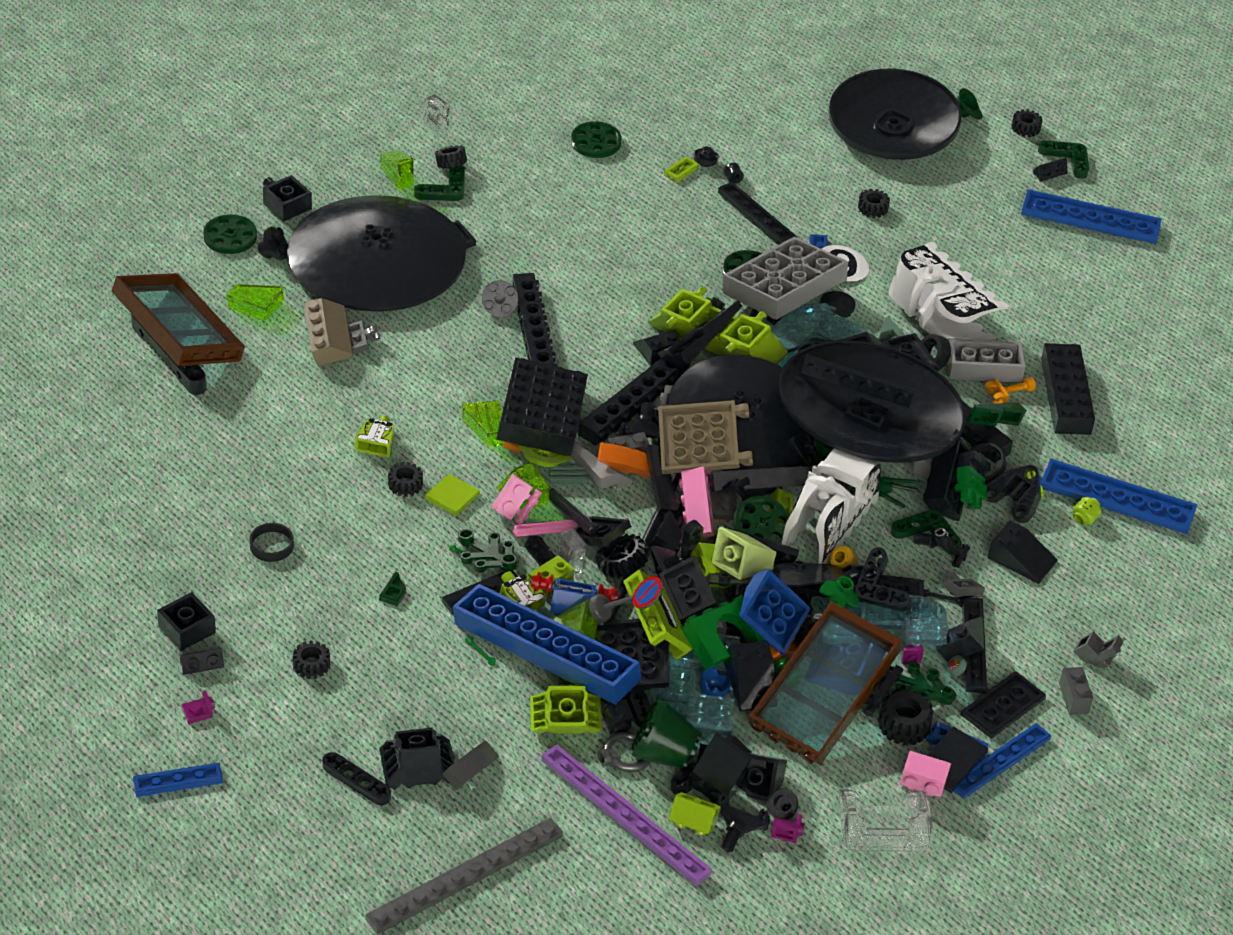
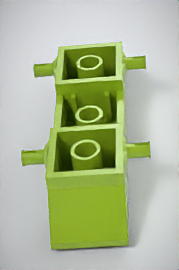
M701 286L697 292L687 291L682 288L649 321V325L665 332L675 329L681 337H684L686 333L706 320L715 318L721 310L713 307L711 300L703 297L707 292L705 286ZM760 311L756 317H749L741 313L738 317L733 316L704 348L720 356L747 355L770 361L776 365L788 354L785 347L771 332V326L762 322L767 316L764 311Z

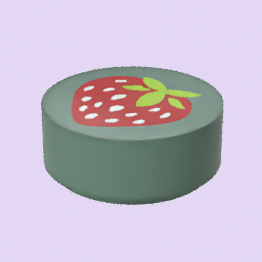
M956 655L949 660L946 669L952 676H959L965 671L967 661L962 656Z

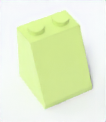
M719 527L712 563L737 579L743 580L754 576L755 573L767 569L773 570L776 551L746 534Z

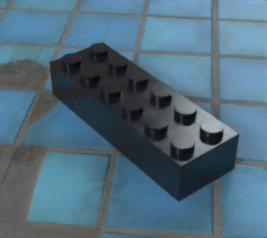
M1045 343L1041 362L1054 433L1091 435L1095 415L1081 345Z

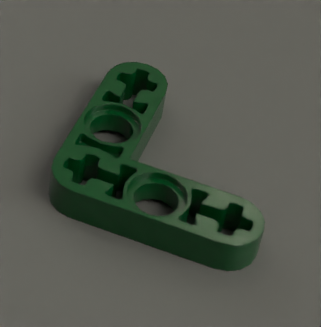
M1047 140L1039 143L1038 152L1040 154L1071 158L1073 175L1079 179H1084L1088 176L1089 164L1085 145Z
M464 166L449 168V185H416L414 187V197L419 200H462L464 198Z
M929 510L894 521L891 525L890 533L897 539L913 536L917 531L921 533L930 531L932 534L937 529L944 528L960 548L962 545L961 539L938 511ZM912 523H919L921 526L915 527ZM947 546L942 547L946 553L952 554Z

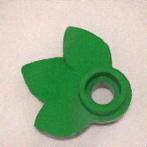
M842 576L836 579V581H826L820 588V593L829 597V604L832 601L843 608L846 604L851 608H856L859 602V598L853 591L854 583L849 577Z

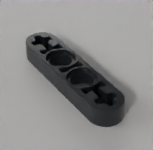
M329 752L323 756L322 767L325 772L377 805H386L390 802L391 789L388 785L338 753ZM352 771L354 774L352 776H344L343 772ZM367 781L370 783V786L362 787L359 784Z

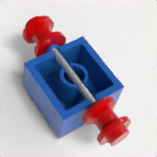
M538 572L537 576L533 575L531 587L535 588L534 592L543 589L550 595L551 588L554 589L550 612L558 617H566L568 615L573 616L574 619L579 621L590 620L589 601L592 596L603 594L610 602L617 601L619 591H615L616 586H612L611 589H605L603 584H600L598 590L596 585L556 578V581L553 582L554 575L551 574L548 578L542 577L541 572Z

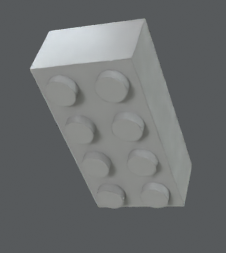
M949 339L951 345V356L947 363L949 380L995 381V379H998L1000 382L1022 383L1026 367L1022 342Z

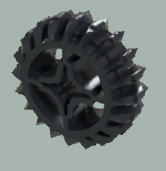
M627 533L612 540V543L607 547L600 546V549L596 551L597 555L595 557L598 569L605 577L609 576L610 579L614 577L617 579L620 577L626 578L627 575H632L640 570V568L645 567L649 557L646 542L640 536H635V534L628 535Z

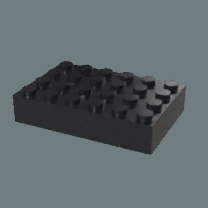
M515 357L496 440L571 457L588 374Z

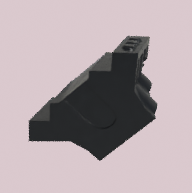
M432 727L397 731L393 740H387L379 748L385 783L393 790H396L401 784L408 789L415 785H436L441 779L449 784L443 773L455 763L451 743L444 735L437 734Z

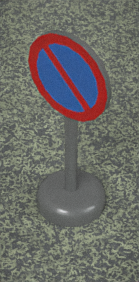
M649 577L638 585L633 596L610 602L603 594H596L589 601L590 613L595 621L603 623L610 619L612 607L632 601L635 607L645 609L657 601L663 590V582L659 577Z

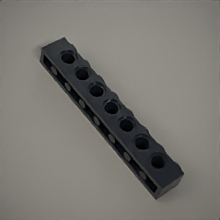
M534 273L513 274L512 285L518 295L516 307L527 359L558 367L557 363L554 364L555 352L551 351L553 343L552 339H549L550 329L546 327L547 316L543 315L545 308L544 303H541L542 293L541 291L538 292L539 280L535 279Z
M663 358L659 359L580 421L578 436L595 446L604 442L609 435L619 430L622 423H628L634 415L639 413L643 403L649 402L650 404V401L653 403L661 393H664L665 385L674 386L682 374L690 368V365L678 369Z

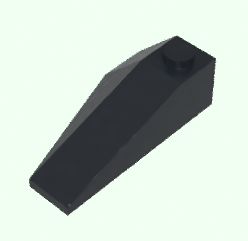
M700 744L697 763L706 750L707 744ZM745 752L751 757V760L739 788L751 798L767 801L769 794L780 788L784 781L787 760Z

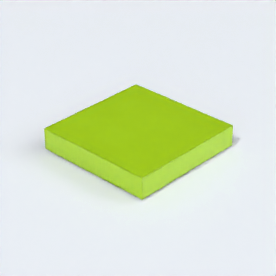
M448 474L425 494V500L457 516L480 495V490Z

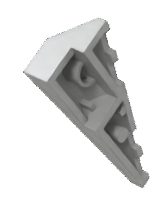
M577 441L574 442L571 457L578 466L584 467L599 489L612 485L617 489L633 483V480L622 472L599 462L596 454Z

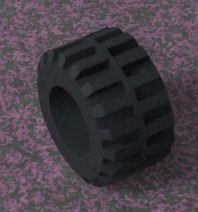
M904 689L900 690V692L893 691L882 702L878 721L879 729H882L881 733L887 735L888 740H895L894 743L896 744L901 742L903 745L908 746V743H911V745H915L917 741L921 743L930 732L934 713L932 704L928 702L926 697H922L919 692L914 693L913 690L905 691Z

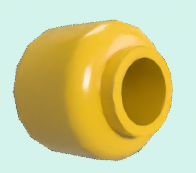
M841 545L832 550L830 563L831 565L845 568L848 565H857L858 556L855 550Z

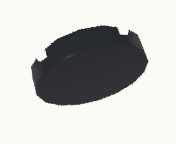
M831 291L824 294L820 299L821 311L824 314L831 315L830 317L847 318L855 311V300L848 293Z

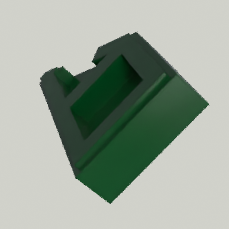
M395 571L379 595L380 601L394 606H398L406 594V587L402 583L398 572Z

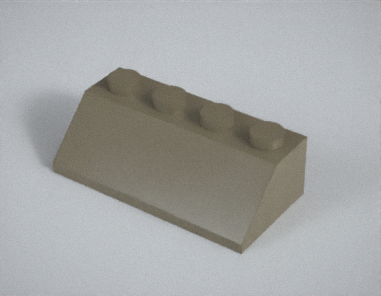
M323 298L304 303L311 352L317 366L320 367L353 357L344 305Z

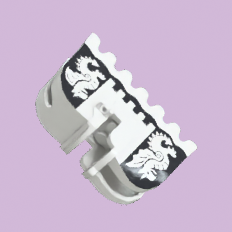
M934 242L907 250L901 255L896 275L893 277L889 287V296L897 305L905 310L904 312L909 317L916 316L915 320H919V326L923 330H926L929 334L943 336L948 341L949 339L996 340L995 335L982 332V324L972 323V321L982 315L1008 309L1009 305L1007 303L995 301V293L983 291L984 284L979 281L970 280L972 274L967 271H960L961 265L959 263L948 261L949 255L947 253L936 251L937 245ZM936 280L940 281V283L936 284L928 283Z
M833 449L825 461H821L817 467L813 466L812 472L809 471L805 485L785 525L782 545L788 546L789 543L793 544L795 542L798 532L802 533L804 531L807 521H811L814 518L817 509L822 512L815 529L819 542L818 564H826V561L830 562L832 550L843 544L844 538H848L851 535L853 526L857 527L862 515L868 513L871 503L875 504L878 500L881 465L869 459L856 457ZM841 481L856 487L855 496L851 495L850 492L840 485Z

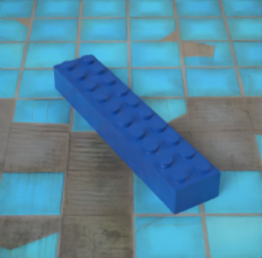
M481 584L475 586L453 606L455 625L577 686H585V690L615 705L641 681L639 661Z

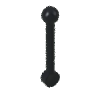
M924 589V597L931 596L951 600L957 604L962 602L961 597L931 593L929 590Z

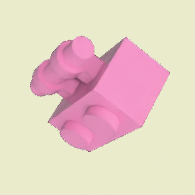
M512 473L492 504V507L510 520L513 519L515 514H518L515 522L522 525L524 520L529 518V513L533 506L537 505L540 501L538 499L542 492L535 489L532 495L529 494L533 487ZM527 499L528 501L524 508L520 509L524 500Z
M910 751L900 785L906 786L912 791L916 789L925 792L926 795L931 797L933 795L941 797L951 763Z

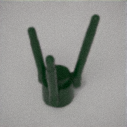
M880 477L879 496L888 499L902 508L906 506L889 496L888 493H892L893 488L918 492L917 488L894 484V482L919 484L920 480Z

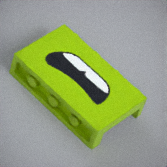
M641 570L636 571L623 581L630 596H633L636 588L642 581L649 578ZM664 586L661 595L651 606L645 609L635 607L652 645L656 646L665 639L670 643V651L676 660L692 650L690 643L681 630L683 626Z

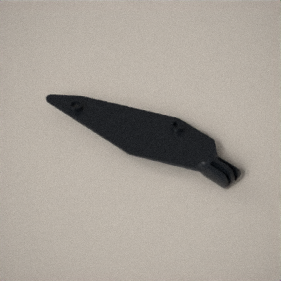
M794 561V563L773 565V570L771 571L788 587L821 584L829 580L836 581V579L842 576L849 577L854 584H857L864 565H848L845 568H841L831 564ZM874 571L868 572L866 577L869 579L874 578ZM727 572L705 576L708 584H718L722 587L748 585L752 577L739 580Z

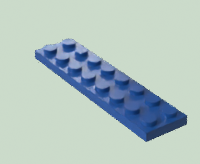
M1030 189L1027 190L1021 215L1153 244L1157 242L1162 218Z
M1050 459L1040 482V485L1045 490L1076 500H1081L1083 497L1095 498L1099 501L1102 508L1184 534H1188L1198 505L1054 459Z

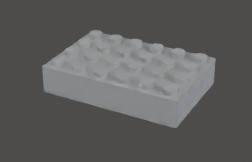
M792 237L724 274L723 294L732 299L739 300L744 305L756 309L758 312L764 311L766 315L777 320L846 281L848 261L797 237Z

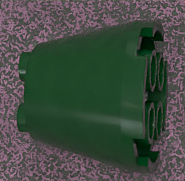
M656 699L648 710L645 720L633 740L629 754L636 759L683 769L689 762L688 757H694L698 749L695 743L699 742L703 732L693 726L666 701Z

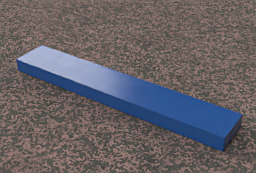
M1035 723L982 759L957 786L954 792L962 799H965L1051 740L1052 735Z

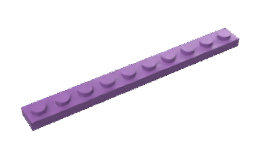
M556 744L542 755L541 761L696 887L712 874V869L560 746Z

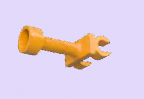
M1030 376L1023 378L1022 383L1003 387L1000 381L995 379V381L986 382L987 388H984L987 394L997 392L993 395L995 400H992L994 404L1008 403V393L1023 389L1026 392L1034 391L1036 383L1034 378Z

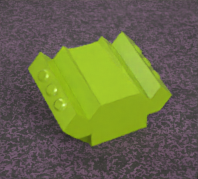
M548 686L546 692L530 696L532 732L538 734L544 732L552 734H581L584 732L595 734L602 732L600 697L587 693L585 686Z

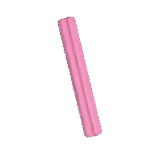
M573 520L515 525L513 533L516 537L570 532L578 524Z

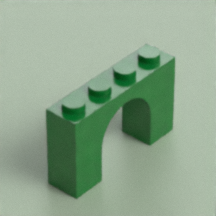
M743 595L733 599L732 603L726 601L720 604L715 610L709 608L701 616L695 614L686 619L687 623L681 628L705 671L721 665L730 657L718 636L717 622L725 621L736 626L747 643L766 641L740 617Z

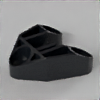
M1026 465L1009 469L986 484V493L996 491V494L993 497H988L986 501L995 503L1009 495L1014 501H1018L1012 509L1014 520L1019 523H1027L1031 520L1041 499L1040 475L1035 466ZM1034 471L1036 474L1033 478L1028 479L1025 477L1027 472ZM1019 511L1026 512L1023 517H1017L1016 513Z

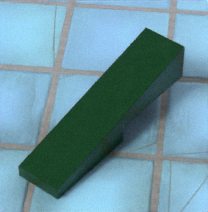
M1019 402L976 404L966 421L968 423L996 426L997 423L1019 426L1027 410Z

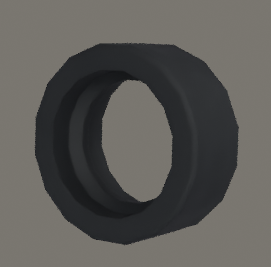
M936 334L925 336L922 339V343L930 354L933 346L936 343L938 345V351L934 359L940 366V370L945 367L951 356L950 342L947 338Z

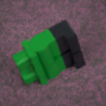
M976 451L958 453L957 482L959 484H955V490L960 493V501L968 503V507L972 510L981 509L982 500L988 499L985 474L991 470V464Z

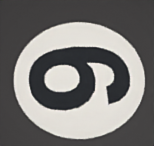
M829 245L822 248V250L848 261L846 281H859L868 275L869 265L866 259L857 251L840 245Z

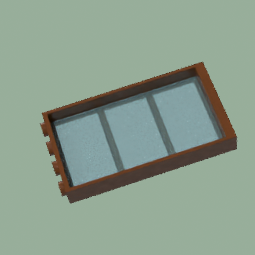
M178 273L116 276L111 292L178 366L239 362L241 360L245 345Z
M831 601L749 715L751 727L759 733L764 732L768 734L772 741L785 744L791 752H799L804 755L807 761L811 763L816 762L821 765L902 650L901 639Z

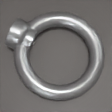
M618 732L611 735L605 741L603 749L598 751V759L602 766L611 764L616 769L625 772L643 770L651 762L641 760L638 763H625L616 758V753L612 746L621 740L633 741L636 737V733Z

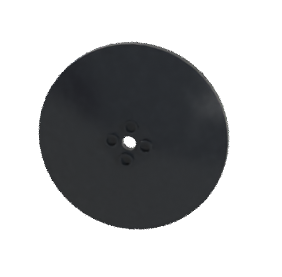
M885 68L856 74L836 88L829 103V119L837 135L853 148L885 159L907 160L934 154L944 149L955 139L961 125V108L953 93L937 80L910 70Z
M721 355L695 364L683 373L675 383L670 394L668 406L735 400V405L748 404L749 417L741 418L736 416L738 453L752 451L753 465L746 466L739 463V468L723 469V471L797 467L800 464L789 447V440L804 429L792 419L781 401L779 378L782 367L753 356ZM808 433L809 438L814 440V437Z

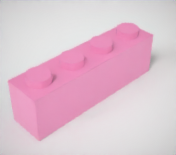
M703 466L681 471L682 479H679L681 491L684 492V495H681L682 505L686 509L683 512L684 521L688 523L691 520H697L703 526L702 541L715 535L709 480Z

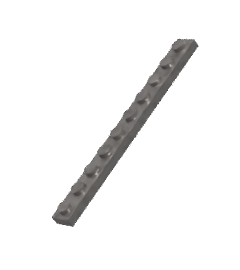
M550 817L365 914V920L378 935L563 837V831Z

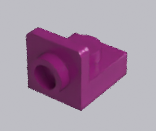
M911 632L910 639L906 642V648L902 652V664L922 662L924 648L919 632Z
M206 690L202 691V699L182 704V710L188 724L213 718L212 709H215L213 697H209Z
M798 814L796 822L775 817L771 837L796 843L798 835L802 836L805 823H801L803 815Z

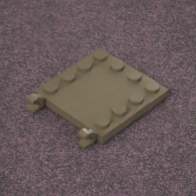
M735 400L658 406L662 474L681 473L684 470L703 466L705 471L739 468V463L746 466L753 465L752 451L738 453L736 416L741 418L749 417V406L747 403L735 405Z

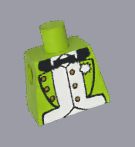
M381 416L379 420L367 419L355 436V451L390 458L394 440V424L390 423V419L386 416Z
M511 571L502 575L501 579L504 583L501 586V595L534 611L544 607L547 595L541 589L538 592H534L535 588L531 587L532 579L528 575L524 574L515 578Z

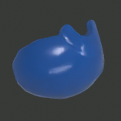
M717 668L702 671L699 687L703 694L718 699L723 698L729 693L731 683L727 679L726 674L723 676L719 675Z

